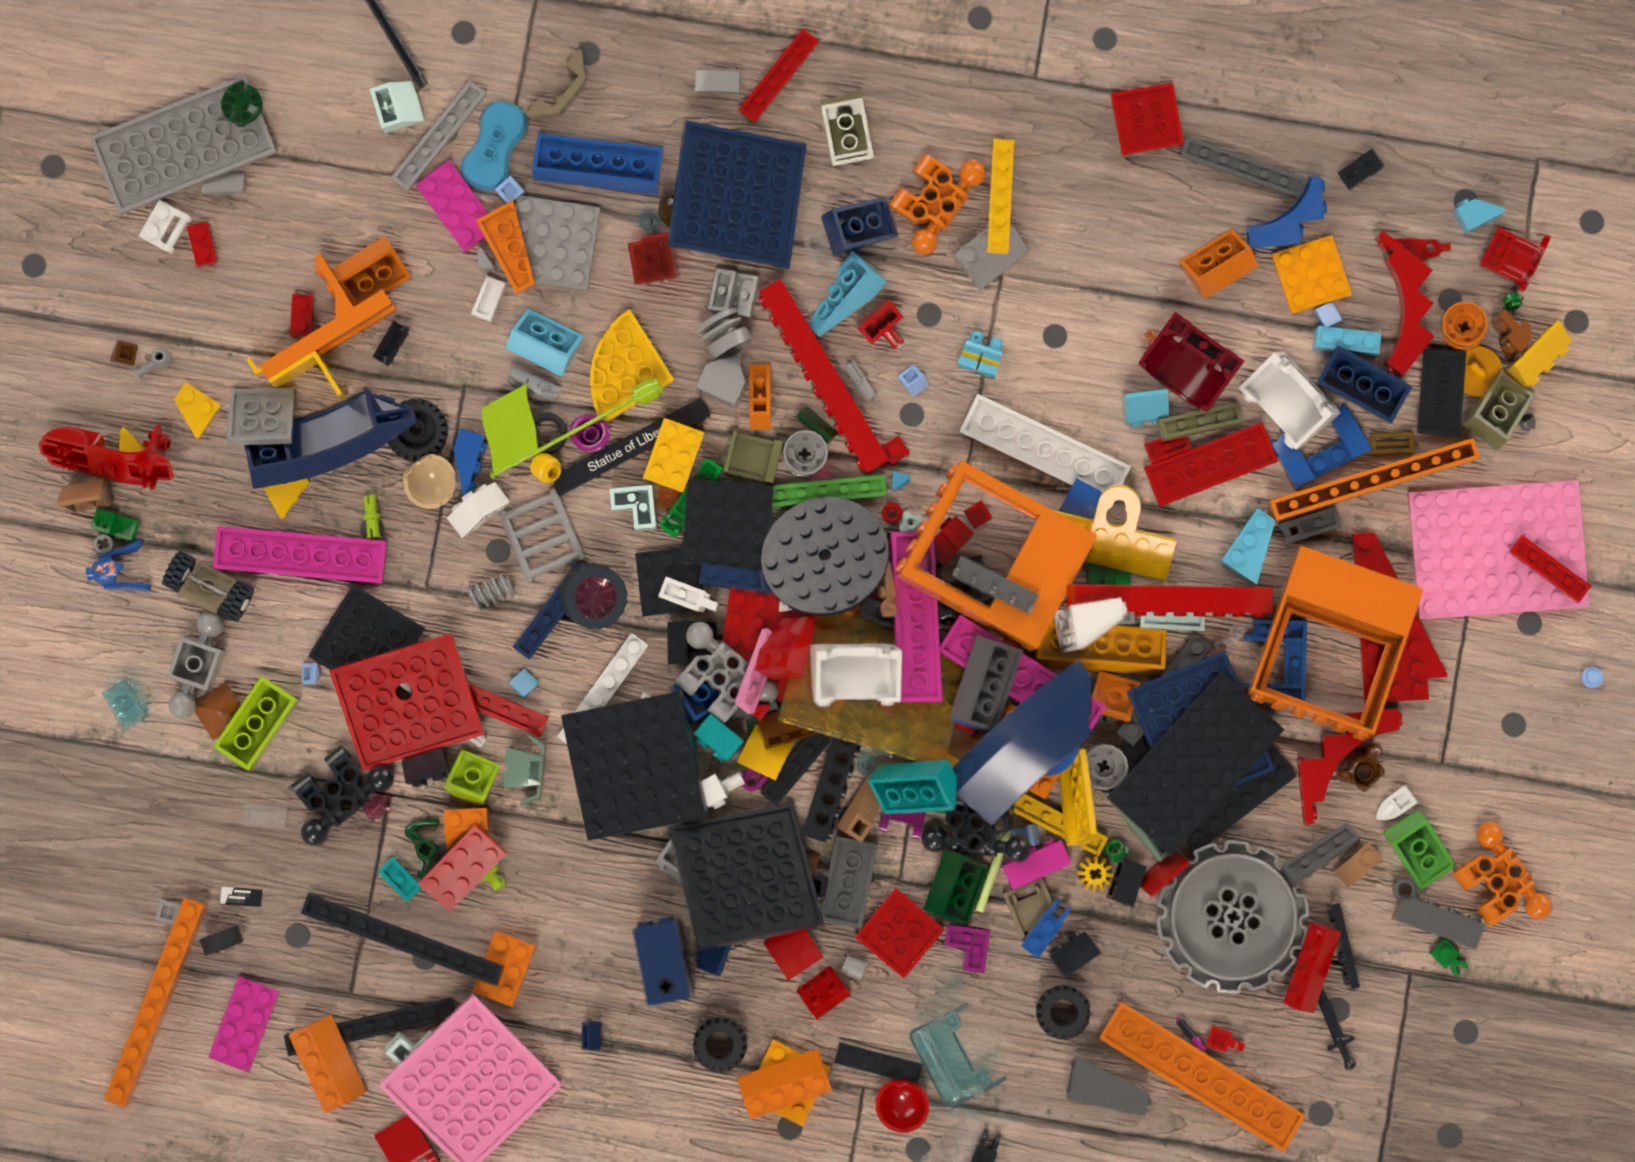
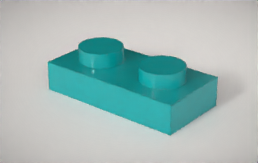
M392 857L377 871L406 902H409L422 889L415 878L395 857Z

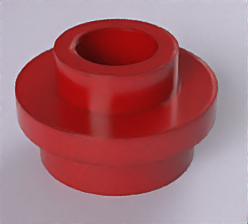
M888 503L883 507L882 518L886 523L896 524L901 520L903 511L898 504ZM894 510L896 516L889 517L888 512Z

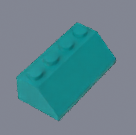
M949 760L878 765L868 779L884 814L947 811L956 808L957 777Z

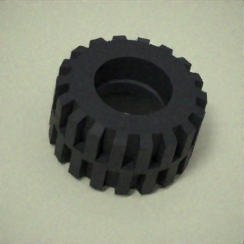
M1060 985L1047 989L1040 996L1039 1002L1036 1005V1017L1039 1026L1045 1033L1055 1039L1069 1040L1070 1038H1075L1085 1031L1086 1026L1090 1022V1004L1085 995L1072 986ZM1058 1000H1069L1075 1006L1076 1016L1070 1024L1059 1025L1053 1021L1051 1007Z
M717 1017L706 1021L696 1031L693 1039L695 1058L701 1066H704L709 1071L720 1073L734 1069L741 1063L746 1054L747 1038L744 1030L738 1023L729 1018ZM716 1032L728 1034L733 1042L730 1054L722 1058L713 1056L707 1047L709 1037Z

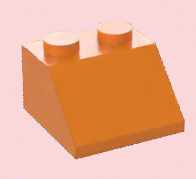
M489 808L443 810L447 852L475 823L490 835Z

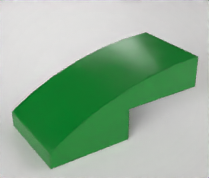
M97 508L90 529L135 542L141 522Z

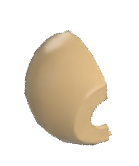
M429 454L417 460L405 471L402 477L403 489L409 500L416 506L425 509L438 508L446 504L453 496L456 485V473L446 459Z

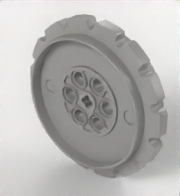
M1225 841L1222 849H1218L1215 843H1211L1194 850V859L1189 861L1190 864L1172 879L1171 885H1166L1160 890L1157 907L1163 909V915L1156 917V926L1159 939L1169 942V946L1164 950L1165 954L1176 969L1187 968V979L1204 988H1207L1210 983H1214L1217 992L1238 994L1241 992L1243 985H1246L1250 991L1270 985L1272 983L1271 975L1276 973L1279 976H1283L1296 961V958L1293 956V950H1301L1308 931V927L1303 926L1301 922L1303 918L1309 917L1306 895L1298 894L1296 892L1297 886L1294 888L1290 886L1289 878L1281 871V867L1277 864L1279 856L1264 847L1257 846L1254 851H1251L1248 842ZM1225 890L1232 892L1233 897L1229 902H1225L1222 899V893ZM1246 896H1250L1253 899V905L1250 908L1243 906L1242 901ZM1211 904L1217 908V913L1213 917L1208 916L1206 913L1207 907ZM1235 911L1237 920H1233L1230 923L1227 915ZM1251 917H1255L1258 920V926L1255 929L1248 927V920ZM1218 925L1222 929V935L1215 938L1211 930L1214 926ZM1235 932H1240L1243 936V940L1239 944H1235L1232 940Z

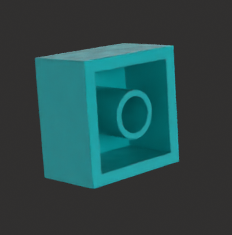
M712 714L707 717L694 733L697 736L696 741L705 749L710 746L714 750L712 754L722 763L724 760L730 762L745 743Z

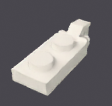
M665 577L658 596L704 613L705 608L716 612L719 605L717 602L709 600L710 594H707L706 591Z

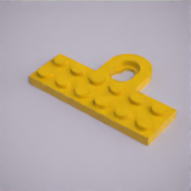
M1113 485L1105 489L1099 497L1094 519L1053 510L1097 534L1084 562L1166 581L1176 539L1136 530L1141 502L1138 494L1132 488L1126 485ZM1116 500L1125 502V510L1127 512L1126 520L1119 525L1110 523L1106 517L1108 509L1113 506Z

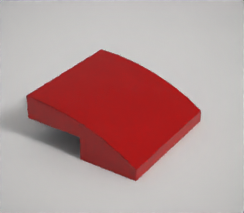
M806 930L772 936L763 942L788 981L824 958Z

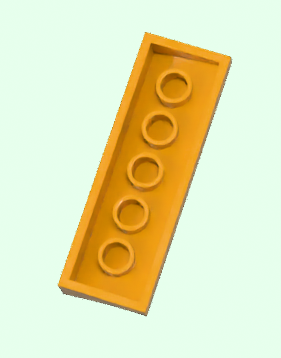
M1052 620L1037 648L1036 662L1047 668L1066 669L1079 660L1090 671L1161 677L1165 671L1167 630L1114 626L1084 649L1061 653L1055 621Z

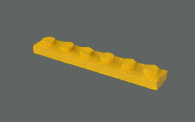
M993 139L987 253L1008 254L1014 140Z

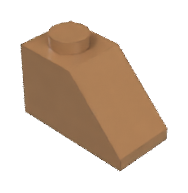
M1365 842L1333 872L1349 887L1369 872L1383 858L1369 842Z

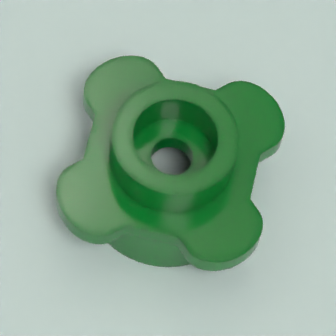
M1517 292L1506 295L1502 299L1505 305L1502 309L1509 311L1519 309L1523 304L1522 300L1524 297L1519 296Z
M1114 839L1109 842L1104 849V854L1110 856L1113 863H1119L1121 858L1129 853V848L1124 846L1120 839Z

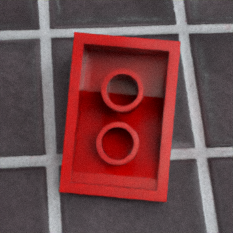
M817 617L782 618L760 648L755 671L771 680L803 678Z

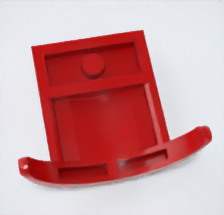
M1498 227L1479 266L1518 284L1517 290L1524 292L1545 253L1551 237L1546 234L1539 246Z

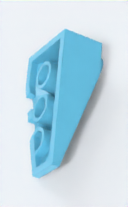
M854 251L851 252L836 272L839 276L834 285H829L827 289L829 294L826 300L819 304L808 324L819 337L872 300L887 283L878 271Z

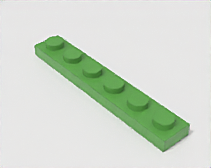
M885 474L773 485L772 508L795 506L802 502L822 497H836L847 500L886 497Z

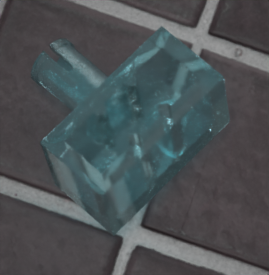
M122 680L102 692V695L124 730H129L149 718L147 711H149L148 706L143 700L140 701L136 695L138 690L133 682L129 683L127 680Z

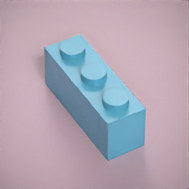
M1317 326L1314 330L1312 351L1333 353L1338 345L1357 356L1376 357L1380 351L1381 333Z

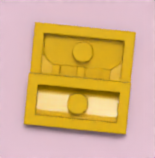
M756 725L737 763L776 781L795 743L790 742L765 750L758 725Z

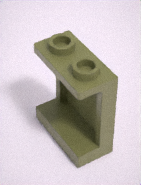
M733 430V434L728 435L726 447H729L728 454L723 455L721 462L724 473L774 485L783 442L778 440L771 441Z

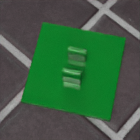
M1088 563V585H1131V573Z

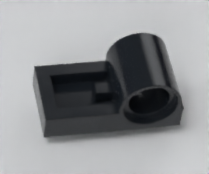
M1372 148L1337 173L1346 187L1351 190L1368 177L1376 174L1385 165L1374 148Z

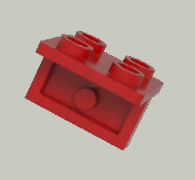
M831 966L822 970L818 975L796 990L810 1013L817 1020L852 995Z

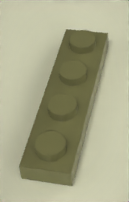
M1237 402L1213 407L1208 412L1199 410L1162 418L1157 421L1163 442L1237 426L1243 423Z

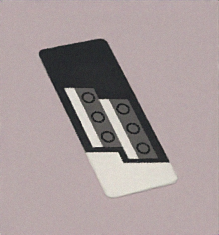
M232 887L221 888V904L261 907L262 890Z

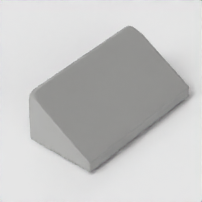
M226 173L202 182L201 193L203 195L246 194L245 173Z

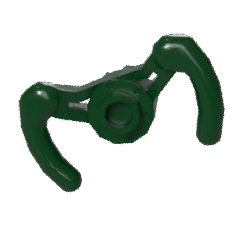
M419 819L410 823L405 828V836L414 843L420 862L419 870L417 871V876L420 880L428 873L431 860L438 854V846L434 841L424 839L416 830L423 826L437 827L440 824L438 819Z

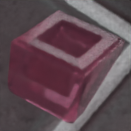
M824 466L809 477V480L814 482L835 480L828 468Z

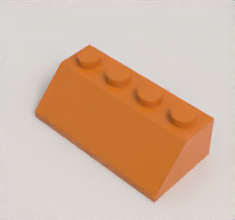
M332 1014L290 1033V1040L325 1114L344 1106L367 1092Z
M818 1049L737 1077L750 1120L832 1091Z

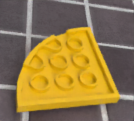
M630 309L610 325V328L599 341L593 356L590 370V387L593 405L598 416L632 398L633 387L649 378L652 380L656 377L662 389L675 381ZM634 401L603 419L608 423L637 404Z

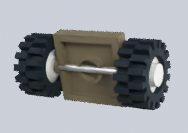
M178 551L165 571L162 585L179 592V596L214 614H217L221 608V615L235 622L239 621L250 604L254 588L201 561L194 569L196 559L182 551Z

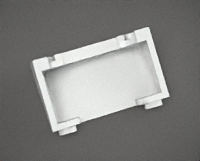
M1274 352L1239 387L1242 391V397L1247 402L1258 403L1285 432L1284 442L1291 449L1295 448L1297 450L1340 414L1337 406L1285 352Z
M1117 598L1069 606V611L1066 609L1058 610L1054 616L1061 653L1084 649L1122 621L1124 615L1127 614L1126 605L1122 602V599Z
M810 645L813 701L818 706H830V703L837 699H876L881 701V705H894V702H900L902 650L895 645Z

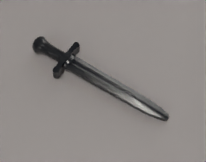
M1322 988L1318 1004L1334 1041V1045H1328L1327 1050L1330 1051L1338 1047L1344 1060V1068L1352 1070L1355 1068L1356 1062L1351 1058L1346 1044L1354 1041L1355 1038L1351 1036L1345 1039Z

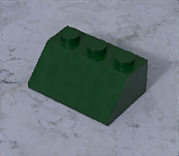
M945 849L923 910L968 926L990 866Z

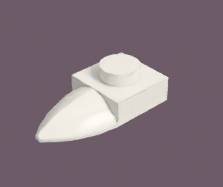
M1404 785L1382 802L1377 811L1376 819L1389 820L1396 818L1417 804L1418 801L1408 787Z

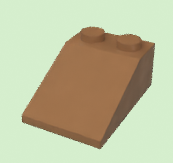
M98 476L89 478V482L82 483L81 480L70 481L69 485L62 487L57 500V507L70 513L113 506L110 483L108 480Z

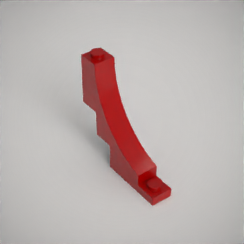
M1383 230L1374 240L1382 251L1390 252L1384 263L1395 282L1400 301L1398 335L1383 365L1386 367L1387 373L1400 378L1405 375L1435 337L1419 324V321L1434 303L1418 291L1419 287L1433 270Z
M1398 709L1382 711L1375 734L1370 738L1386 732L1400 730V726L1403 725L1402 714L1398 713ZM1362 712L1345 713L1344 715L1360 721ZM1345 731L1346 735L1320 737L1322 758L1297 761L1303 825L1314 824V819H1317L1316 806L1313 807L1312 803L1324 801L1327 787L1336 768L1353 749L1368 740L1367 738L1365 740L1352 737L1353 733Z

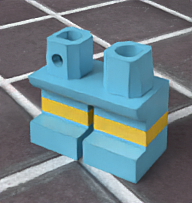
M973 331L969 340L965 342L957 366L975 372L980 355H983L977 373L995 379L1003 353L1001 351L1003 340L992 337L988 347L981 344L984 334Z

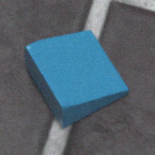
M524 668L509 684L523 698H526L539 685V682Z

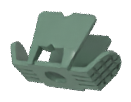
M529 734L526 737L541 747L540 756L508 748L505 757L507 770L504 772L503 787L537 786V795L520 802L521 806L542 797L546 746Z

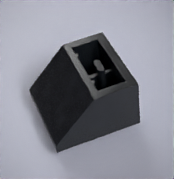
M444 748L401 761L406 785H410L413 788L425 786L428 784L427 781L431 779L436 782L448 778L447 774L451 772Z

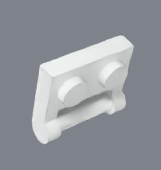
M159 200L139 237L172 254L175 250L173 247L186 224L191 222L192 217ZM175 217H178L179 221L168 241L163 243L162 240Z

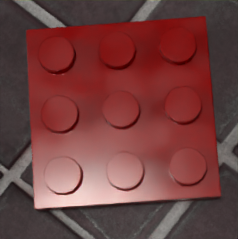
M1173 83L1110 94L1121 156L1184 145Z
M895 888L855 938L904 979L945 929Z

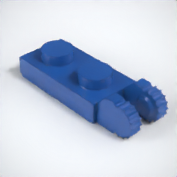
M1058 898L1049 910L1045 911L1021 945V947L1036 958L1041 956L1063 925L1062 922L1072 910L1068 906L1063 910L1059 919L1052 916L1051 914L1060 905L1061 900Z

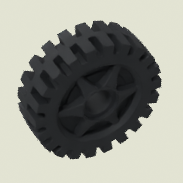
M412 398L402 401L401 405L406 403L413 406L417 423L388 442L391 450L399 457L414 462L426 455L440 453L448 438V424L442 411L427 400ZM420 425L422 427L419 435L411 434L413 426Z

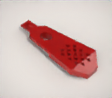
M1395 238L1397 242L1407 247V250H1410L1411 253L1413 252L1420 260L1438 257L1441 252L1451 251L1450 243L1440 244L1438 240ZM1432 245L1434 250L1428 252L1426 246Z

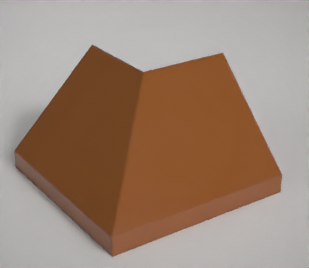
M225 682L197 700L194 712L214 741L221 736L241 704L228 683Z

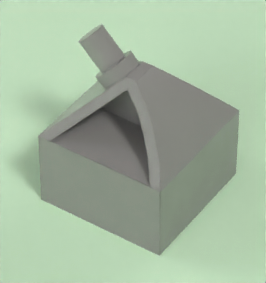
M735 352L733 356L706 364L696 386L697 393L736 410L747 388L740 366L742 354Z

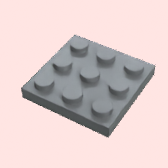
M295 388L231 389L227 444H292Z

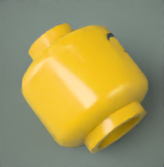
M548 453L536 455L530 464L531 474L543 483H552L561 474V463Z

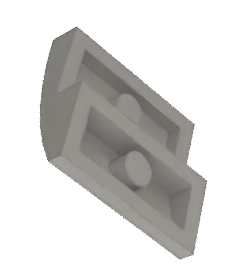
M716 268L708 310L721 312L735 308L738 313L736 316L752 319L761 278L759 276Z

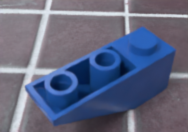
M460 429L454 446V453L462 493L465 496L471 491L474 493L476 482L473 481L475 475L481 471L482 462L479 461L481 455L486 453L488 442H486L484 435Z

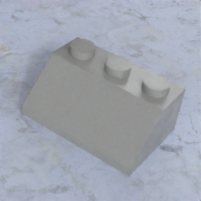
M1011 223L1008 254L987 253L988 227L954 254L953 259L980 291L1029 252Z

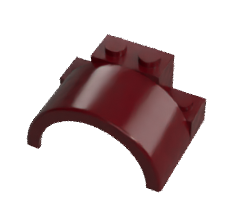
M1175 311L1140 359L1139 366L1171 392L1199 410L1208 412L1245 360L1228 348L1223 347ZM1177 336L1182 339L1178 343L1176 340L1173 339V337ZM1216 364L1221 367V372L1214 368Z

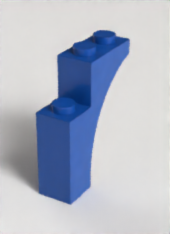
M1310 175L1303 193L1285 213L1264 223L1247 225V244L1252 249L1301 243V237H1304L1303 225H1299V222L1324 219V213H1327V204L1325 200L1323 201L1322 192H1325L1324 179L1321 180L1319 175Z

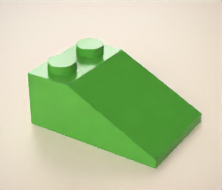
M1418 809L1382 833L1420 890H1423L1456 867L1429 821Z

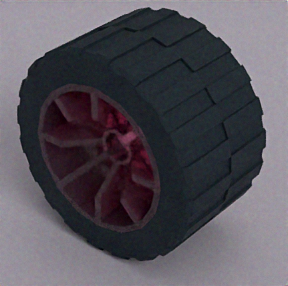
M588 563L581 564L576 568L574 567L565 575L560 585V605L564 613L573 622L588 629L609 627L625 611V606L627 605L625 584L617 573L604 565Z

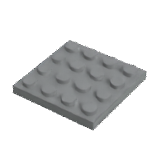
M519 196L516 199L515 209L534 282L536 284L587 291L601 209L586 205Z

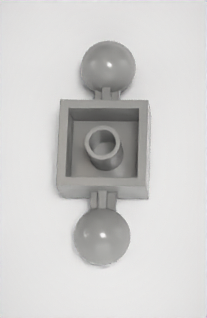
M206 611L199 616L197 620V629L200 633L198 642L180 637L167 674V678L183 683L181 691L172 695L168 704L171 714L177 718H188L194 713L196 701L192 695L195 687L212 692L225 655L224 651L210 647L212 638L220 635L224 629V620L219 613L214 614Z

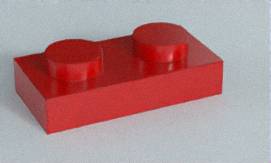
M205 221L186 226L196 267L200 268L218 263L209 223Z
M292 294L291 337H306L312 333L313 294Z
M1187 437L1164 442L1162 438L1144 444L1151 465L1192 449Z

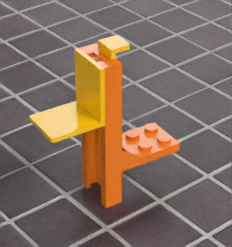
M319 254L313 258L317 263L313 266L323 280H327L324 284L335 298V319L260 364V368L257 367L252 358L249 357L246 360L256 376L260 378L265 375L270 384L275 388H280L319 364L337 395L345 401L347 397L322 356L397 310L383 289L354 306L335 277L328 262Z

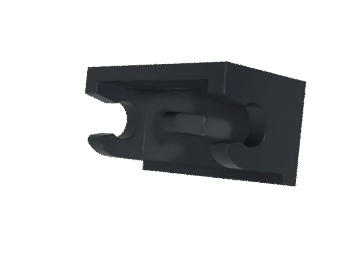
M1121 858L1117 864L1106 898L1134 907L1147 866Z

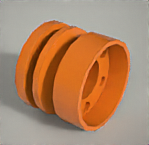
M1463 301L1451 306L1445 313L1442 322L1441 333L1445 343L1456 351L1467 352L1474 350L1482 343L1486 335L1488 325L1486 313L1473 302ZM1463 324L1467 325L1468 329L1465 333H1462L1460 328Z

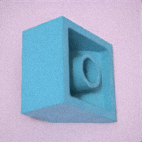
M1168 389L1125 394L1122 399L1125 425H1131V428L1142 427L1143 423L1152 422V425H1157L1159 419L1169 417Z

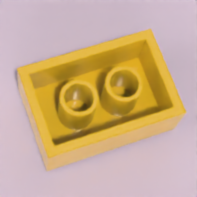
M663 418L642 478L683 492L704 432Z

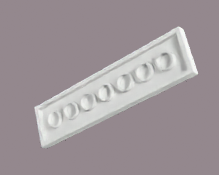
M977 394L959 432L1071 486L1077 478L1103 492L1110 486L1123 485L1131 468L1128 464Z

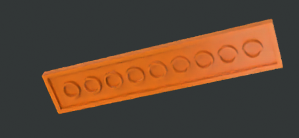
M1121 1001L1099 1036L1100 1040L1282 1152L1286 1150L1306 1116Z

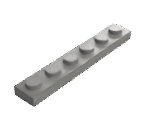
M469 80L393 174L391 179L409 192L486 97V92Z

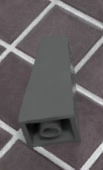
M1074 1055L1066 1092L1068 1100L1145 1116L1146 1112H1150L1152 1099L1149 1098L1148 1093L1082 1057Z

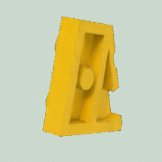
M186 382L174 398L194 436L200 440L222 406Z

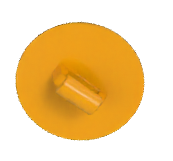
M1478 346L1474 350L1467 351L1464 381L1465 394L1474 397L1482 396L1501 370L1503 371L1500 359L1490 349Z

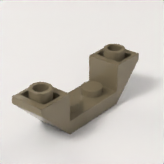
M580 49L575 53L571 52L566 59L567 70L577 78H572L566 85L567 90L563 95L560 94L553 102V108L540 98L536 102L532 101L526 109L528 111L526 115L529 120L560 118L585 88L587 83L584 57Z

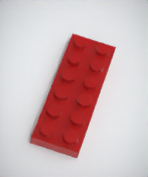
M1262 422L1149 465L1143 469L1160 508L1277 463L1278 459Z

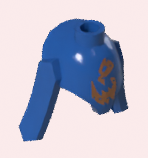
M141 538L125 547L99 555L98 560L92 564V567L86 568L88 581L94 580L107 590L150 592L152 585L143 582L116 583V576L124 569V565L112 560V557L137 552L144 544Z

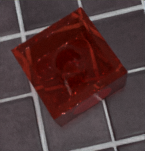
M668 236L627 243L635 285L641 286L680 278L675 249L667 246Z

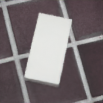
M487 275L471 315L491 323L507 283Z

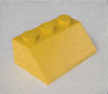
M1557 320L1506 370L1515 381L1525 388L1529 385L1533 387L1541 379L1538 375L1543 370L1547 373L1556 364L1553 360L1558 355L1562 358L1570 350L1568 345L1572 340L1562 323Z

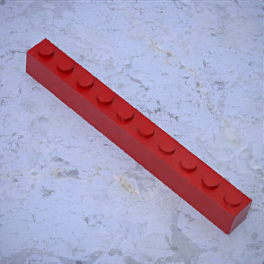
M779 279L759 291V303L764 310L768 308L771 314L769 319L774 327L778 326L782 333L779 335L785 346L790 345L793 350L790 353L796 364L800 362L802 365V375L807 382L811 380L814 388H812L814 395L818 400L820 398L825 404L822 407L828 418L833 417L836 422L833 426L839 436L843 434L847 442L844 445L850 454L854 452L858 460L855 463L861 472L865 471L868 475L888 463L889 458L783 281Z
M1067 584L1066 610L1068 611L1069 606L1117 598L1122 599V602L1126 605L1127 612H1134V616H1147V612H1154L1153 616H1166L1167 612H1173V616L1185 617L1187 612L1193 613V616L1206 617V613H1213V617H1225L1226 613H1232V617H1245V613H1252L1251 617H1264V613H1272L1273 588Z

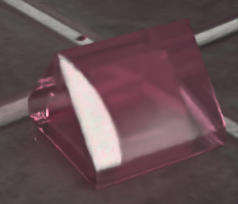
M379 794L362 807L367 817L373 822H376L391 809Z

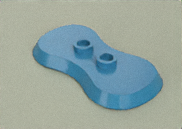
M494 101L482 111L477 141L465 154L460 166L462 178L472 187L483 191H494L508 178L511 153L528 130V117L520 107L506 101Z

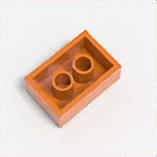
M495 931L485 959L505 966L499 985L494 986L477 979L472 992L514 1007L537 945L503 932Z

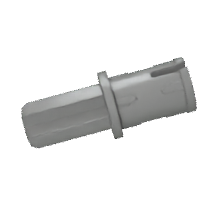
M855 361L848 363L845 369L854 382L853 386L858 388L865 402L876 397L877 394L867 381L868 377L864 376Z

